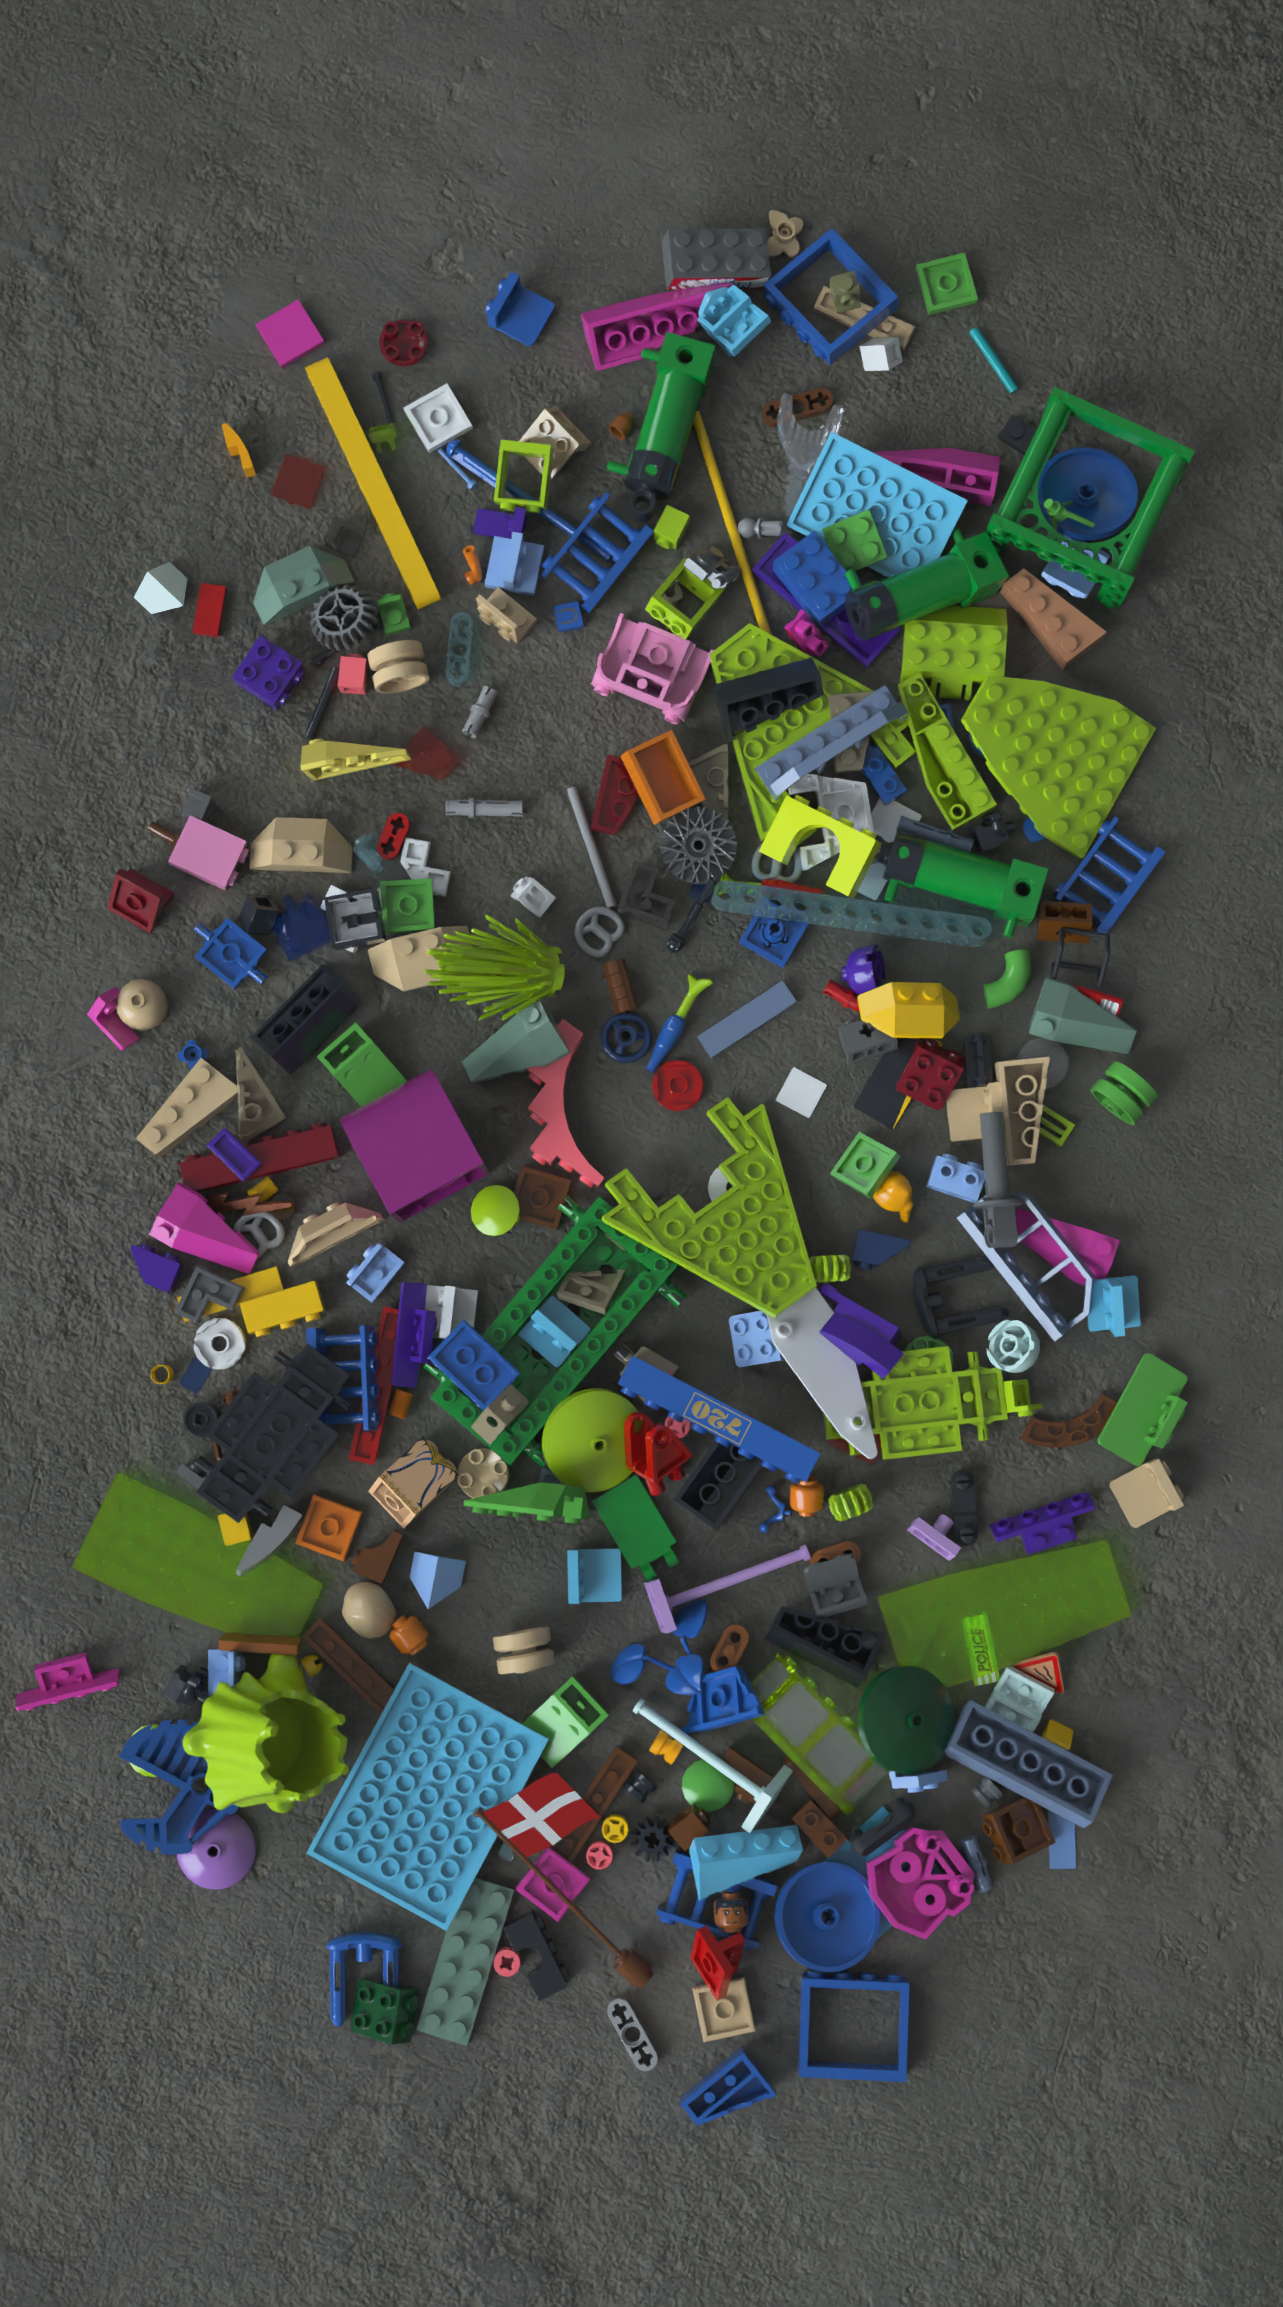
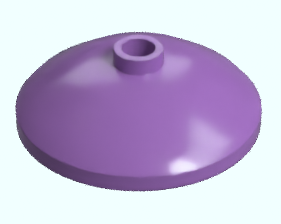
M212 1808L202 1811L188 1833V1840L219 1810ZM237 1813L228 1814L213 1829L211 1828L192 1845L193 1849L190 1853L179 1854L177 1859L183 1873L193 1883L207 1889H224L239 1882L251 1869L256 1855L255 1836L245 1819ZM214 1846L218 1849L216 1856H212L209 1853L210 1847Z

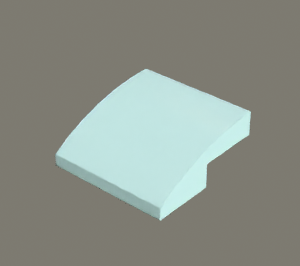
M1007 1664L985 1708L1033 1733L1041 1720L1043 1711L1054 1694V1688Z

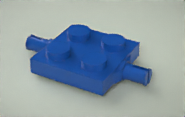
M226 918L220 927L213 931L209 930L201 922L198 926L205 932L201 931L197 926L195 927L194 931L201 935L205 941L203 947L194 957L234 990L249 976L260 983V985L264 983L261 978L265 981L267 980L268 976L257 969L258 963L267 953V949L250 935L246 934L229 918Z

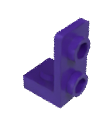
M516 507L515 514L513 515L479 508L477 509L473 532L478 535L497 536L512 539L513 532L522 533L524 538L527 523L526 509Z

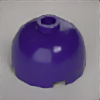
M877 944L855 949L849 955L846 966L842 967L843 980L845 982L848 981L850 988L856 994L860 995L881 986V978L886 979L883 954L881 951H876L878 948Z

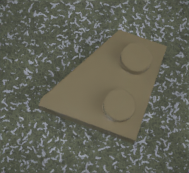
M618 1269L615 1274H601V1271L568 1273L557 1292V1297L560 1300L606 1315L626 1277L625 1270Z

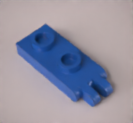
M868 742L861 771L883 804L887 806L905 795L907 789L876 744L871 746Z

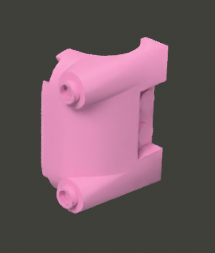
M620 613L607 648L603 654L600 653L598 656L597 669L591 684L595 687L594 691L603 696H608L609 693L613 694L614 691L662 709V713L665 715L664 719L669 723L678 725L679 722H685L710 667L709 655L714 650L711 649L710 652H706L696 648V644L691 643L690 640H684L680 636L645 622L637 624L625 619L624 614Z

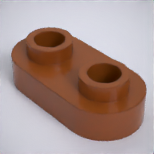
M844 1541L815 1551L811 1555L810 1565L818 1562L821 1558H826L828 1561L832 1560L836 1556L843 1554L847 1549L853 1552L857 1565L861 1559V1550L857 1544L851 1541Z
M732 1624L723 1631L710 1657V1664L715 1672L737 1665L749 1640L748 1632L743 1626ZM737 1632L740 1634L738 1642L731 1641L730 1636L732 1633ZM721 1656L728 1658V1663L724 1666L718 1663V1659Z

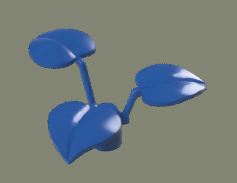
M700 1599L684 1606L673 1619L677 1630L672 1631L675 1636H681L680 1640L688 1654L687 1656L679 1657L675 1667L648 1655L644 1656L645 1647L642 1644H633L623 1649L616 1657L611 1669V1679L619 1684L631 1683L642 1674L645 1667L644 1662L649 1661L670 1670L666 1677V1686L671 1692L681 1695L702 1694V1680L705 1676L703 1659L691 1651L687 1643V1637L694 1638L701 1632L707 1617V1600Z

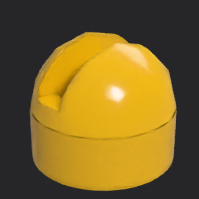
M313 1654L300 1659L310 1678L317 1675L323 1666V1663L316 1666L314 1661L320 1657Z

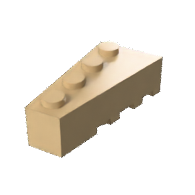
M200 1058L136 1139L154 1154L163 1157L188 1138L187 1136L201 1128L217 1113L222 1112L229 1104L238 1098L237 1086Z

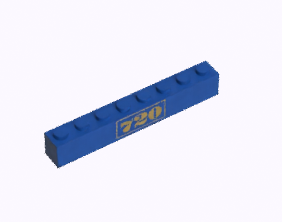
M633 1355L618 1382L623 1387L622 1393L634 1399L637 1395L645 1398V1405L657 1411L660 1407L670 1411L668 1417L682 1423L683 1419L693 1423L691 1429L703 1435L707 1431L716 1436L714 1441L726 1447H729L730 1443L740 1448L739 1454L752 1460L753 1456L763 1460L761 1465L773 1472H776L777 1468L787 1473L785 1478L798 1485L801 1480L805 1483L807 1482L821 1455L819 1452Z

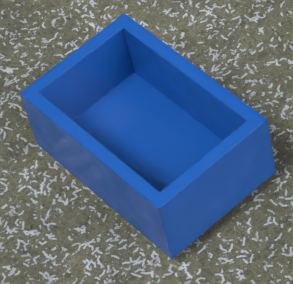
M815 531L774 560L773 571L804 611H806L818 629L846 609L845 597L848 592L852 591L845 576L846 570Z

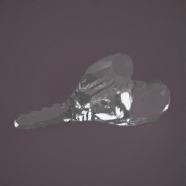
M784 393L781 397L777 417L778 438L789 460L787 468L790 470V474L786 476L789 484L785 486L788 493L783 497L786 504L782 507L786 518H790L809 479L808 475L811 474L812 467L816 464L830 433L834 432L839 435L843 416V407L840 405L832 407L826 423L820 429L809 431L799 425L793 415L792 395Z

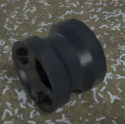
M640 1770L635 1773V1778L632 1781H627L624 1785L642 1804L647 1800V1795L657 1789V1786Z

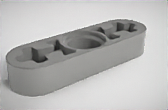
M624 1997L613 1998L609 2002L607 2010L613 2026L635 2066L641 2071L652 2070L658 2060L655 2047L630 2002ZM617 2003L620 2006H626L624 2015L627 2020L631 2016L634 2019L627 2021L622 2027L619 2026L620 2023H623L620 2014H613L615 2004ZM634 2026L639 2029L640 2037L636 2041H629L625 2037V2031L628 2027ZM644 2040L647 2044L642 2045L643 2050L646 2054H652L650 2057L651 2063L649 2064L645 2061H639L641 2052L638 2048L635 2051L632 2050V2047L639 2046Z

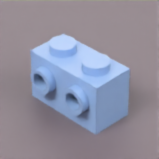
M945 1153L942 1154V1157L937 1155L926 1187L976 1203L985 1180L984 1170H981L982 1166L969 1161L967 1165L957 1162V1157Z

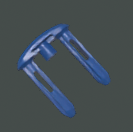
M354 1932L337 1936L328 1942L326 1948L330 1950V2017L335 2026L343 2025L346 2019V1950L356 1948V1961L369 1962L372 1961V1948L383 1949V1984L389 1986V1962H392L393 1987L397 1988L399 1987V1948L403 1946L397 1937L379 1932ZM336 1962L340 1964V1988L336 1987Z

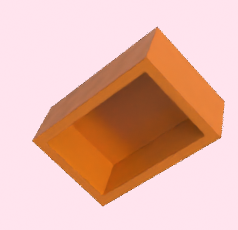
M672 730L644 742L620 756L654 825L705 800Z

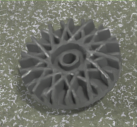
M707 807L687 808V810L681 811L676 816L674 815L668 821L661 835L660 849L665 866L676 878L689 884L701 885L706 884L709 879L716 881L727 873L735 860L737 841L732 825L721 813L718 814L716 810L712 811L707 809ZM698 841L704 845L701 850L694 848V844Z

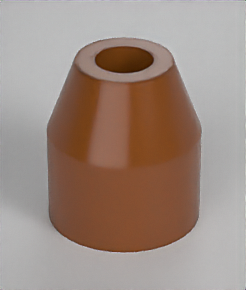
M625 412L612 421L608 427L609 431L617 439L624 440L631 432L635 418L629 412Z

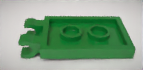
M637 1474L592 1501L631 1569L639 1565L647 1581L657 1576L650 1563L662 1555L670 1568L679 1563L670 1547L676 1543V1540Z

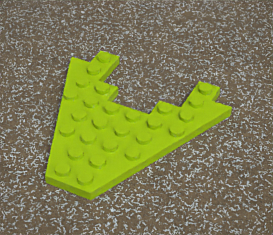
M749 623L709 655L716 684L811 658V656ZM815 658L813 660L821 675L823 696L795 710L790 708L782 712L779 718L773 721L768 719L756 725L757 729L749 733L746 730L736 735L737 739L732 741L761 842L765 840L786 796L790 797V795L784 791L780 799L775 802L755 768L830 721L829 695L873 691ZM898 718L870 734L872 741L895 769L916 753L901 733L909 726L907 718L902 722ZM817 829L807 832L800 839L798 845L815 833Z
M727 1097L708 1110L706 1115L737 1152L718 1167L733 1186L697 1213L692 1211L680 1194L658 1208L626 1168L605 1184V1187L619 1205L602 1216V1221L767 1315L776 1318L813 1291L817 1285L765 1106L761 1104L743 1116Z

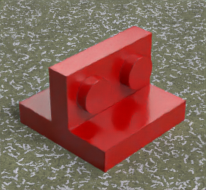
M706 1925L697 1929L690 1959L718 2001L727 1995L732 1974L738 1969L746 1940L739 1932L717 1942Z

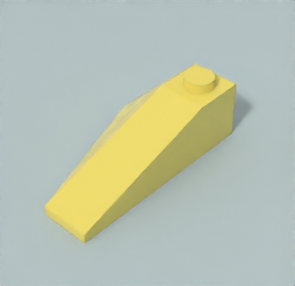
M315 739L310 741L309 745L302 746L301 770L313 781L411 760V755L406 749Z

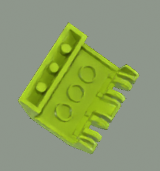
M951 605L903 624V655L899 684L920 672L924 679H930L929 689L934 697L936 696L937 683H940L939 698L961 699L962 686L965 685L964 700H970L972 696V683L982 684L984 678L989 675L1004 677L1007 642L1006 609L971 606L963 608L962 606Z

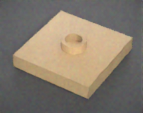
M744 1976L732 1978L726 1997L718 2001L707 1984L692 1987L703 2042L756 2031Z

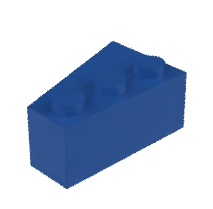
M742 2046L680 2097V2105L698 2126L725 2116L729 2112L742 2107L746 2108L758 2101L775 2097L777 2093L775 2087Z

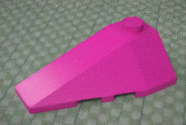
M179 1182L158 1213L149 1235L171 1248L250 1274L260 1252L239 1231H233L223 1221L225 1218L220 1213L216 1214L206 1204L208 1201L201 1194Z
M1017 1208L1015 1217L1018 1236L1038 1221L1034 1213ZM1049 1218L1092 1271L1095 1279L1106 1278L1120 1240ZM1043 1225L1020 1241L1048 1261L1053 1267L1068 1257ZM1072 1261L1060 1270L1074 1283L1085 1286V1277Z

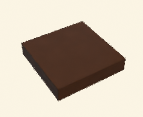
M522 1166L514 1191L519 1201L520 1220L558 1230L563 1213L558 1209V1206L560 1204L565 1206V1198L568 1196L572 1181Z

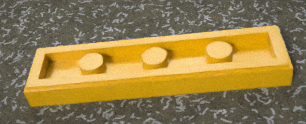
M278 1267L231 1280V1282L244 1287L236 1307L240 1306L239 1303L284 1290ZM182 1296L177 1297L178 1303L180 1302ZM210 1301L203 1317L227 1310V1308ZM183 1317L184 1322L191 1321Z

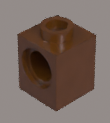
M692 1803L669 1821L668 1832L686 1851L690 1848L694 1838L704 1837L710 1832V1816L703 1808L699 1809Z

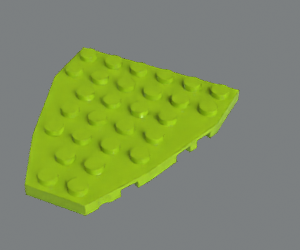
M992 675L984 678L961 719L966 730L971 733L975 746L980 748L987 760L985 763L1006 792L1016 799L1020 805V810L1030 817L1038 833L1077 859H1083L1098 830L1101 828L1156 730L1150 723L1115 700L1044 681Z

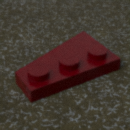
M606 756L590 830L613 836L616 835L639 797V793L620 757Z

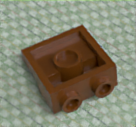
M1021 1797L1009 1804H1004L982 1815L985 1820L982 1823V1828L987 1836L992 1837L995 1844L993 1854L1003 1865L1015 1864L1056 1843L1040 1805L1025 1797Z

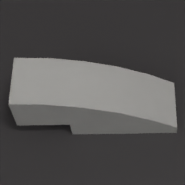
M283 1505L271 1528L261 1523L236 1569V1575L243 1576L274 1555L293 1534L301 1521L302 1514Z

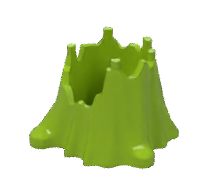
M272 1654L265 1674L259 1679H255L251 1673L244 1672L240 1682L234 1686H230L226 1682H220L215 1693L205 1700L202 1706L200 1721L183 1738L184 1751L192 1756L203 1757L208 1763L205 1782L213 1792L214 1807L217 1810H224L232 1804L239 1807H247L266 1803L272 1811L287 1813L293 1808L295 1801H307L308 1797H313L323 1792L325 1784L349 1772L348 1765L344 1764L343 1761L347 1747V1737L342 1735L337 1729V1725L345 1723V1716L336 1713L322 1700L309 1692L303 1671L298 1667L295 1655Z

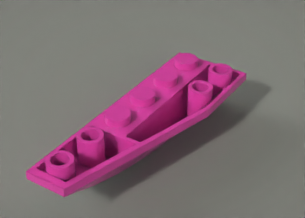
M954 448L874 452L967 499L968 503L991 507L999 473L1000 457Z

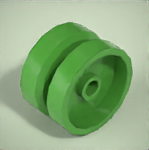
M1113 1061L1105 1071L1107 1080L1098 1079L1090 1089V1092L1114 1116L1134 1126L1143 1115L1141 1107L1149 1108L1158 1095L1136 1072L1120 1062Z

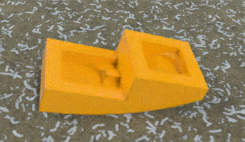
M227 423L221 424L230 455H240L246 477L255 476V468L244 443Z

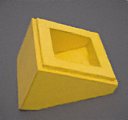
M1049 1720L1042 1737L1065 1750H1069L1071 1747L1073 1730L1054 1720Z

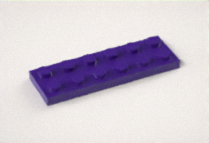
M785 532L753 567L752 573L796 610L800 611L804 609L773 571L774 560L798 543ZM845 609L822 626L820 630L865 668H868L896 637L901 628L896 627L869 640H862L853 630Z

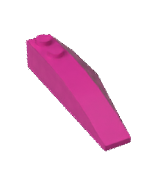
M732 283L674 290L581 313L585 337L596 371L643 359L641 357L643 348L652 350L660 348L663 345L666 332L680 336L695 331L694 328L701 325L697 320L699 318L698 312L706 292L722 287L730 288Z

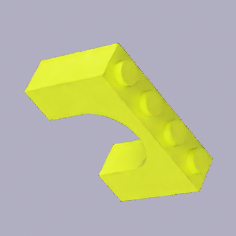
M798 795L794 799L786 796L759 852L788 865L800 839L807 832L816 828H828L838 838L840 855L826 885L854 899L882 844L875 840L877 834L865 828L859 832L853 829V822L843 817H840L839 821L830 817L832 812L820 806L815 810L808 806L810 801Z

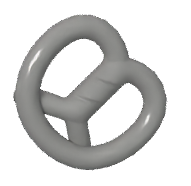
M762 844L757 848L752 859V872L757 879L761 881L765 879H778L792 883L799 879L802 872V864L797 847L793 853L795 868L790 877L781 876L783 863L775 859L772 862L771 872L769 874L762 873L759 868L760 859L763 853L759 852Z
M593 907L584 912L578 919L575 926V938L585 953L592 957H603L611 950L613 942L623 935L625 924L621 916L615 911L606 907ZM599 914L606 915L616 922V932L610 934L598 924ZM591 918L590 924L584 926L586 921ZM593 932L605 942L603 948L600 950L593 949L586 943L583 935Z
M269 1211L242 1215L233 1228V1231H239L240 1233L251 1232L259 1245L257 1249L260 1252L258 1258L267 1249L280 1245L285 1236L282 1223ZM255 1218L252 1224H245L247 1221ZM263 1218L269 1220L276 1228L277 1236L271 1241L267 1240L259 1227Z

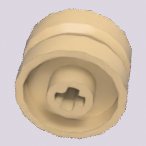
M403 640L391 642L376 647L367 654L371 670L376 671L372 676L376 692L390 694L408 691L422 686L430 679L426 664L421 662L425 657L422 644L419 641Z
M549 1626L525 1629L492 1637L495 1651H512V1654L502 1656L497 1660L499 1674L525 1673L555 1664L552 1649H536V1646L547 1644L551 1640Z

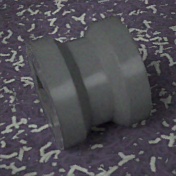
M986 1776L981 1779V1783L978 1786H973L970 1789L988 1810L992 1807V1802L995 1799H1000L1003 1796L1001 1791Z

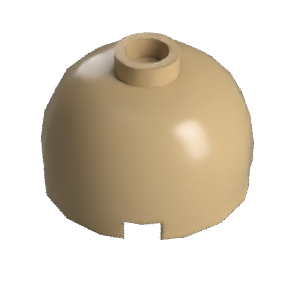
M145 979L131 980L123 985L116 1000L118 1004L116 1007L117 1014L122 1022L130 1028L139 1031H146L160 1025L167 1016L169 1007L163 989L153 981Z

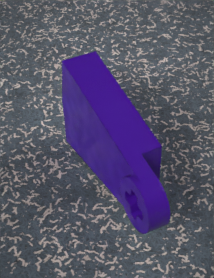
M823 1282L818 1291L824 1297L837 1304L834 1313H838L865 1326L895 1346L902 1334L899 1327L851 1301L842 1292Z

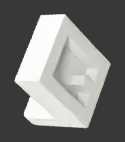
M530 877L518 880L513 887L514 892L511 894L514 900L521 902L537 917H541L556 898L534 878Z

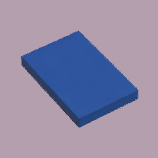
M464 1319L427 1357L483 1411L521 1375L506 1358Z

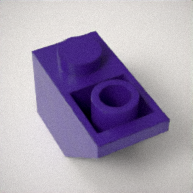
M141 1243L139 1247L132 1245L130 1250L144 1283L173 1294L184 1265L178 1263L179 1257L166 1252L162 1257L154 1253L156 1248Z

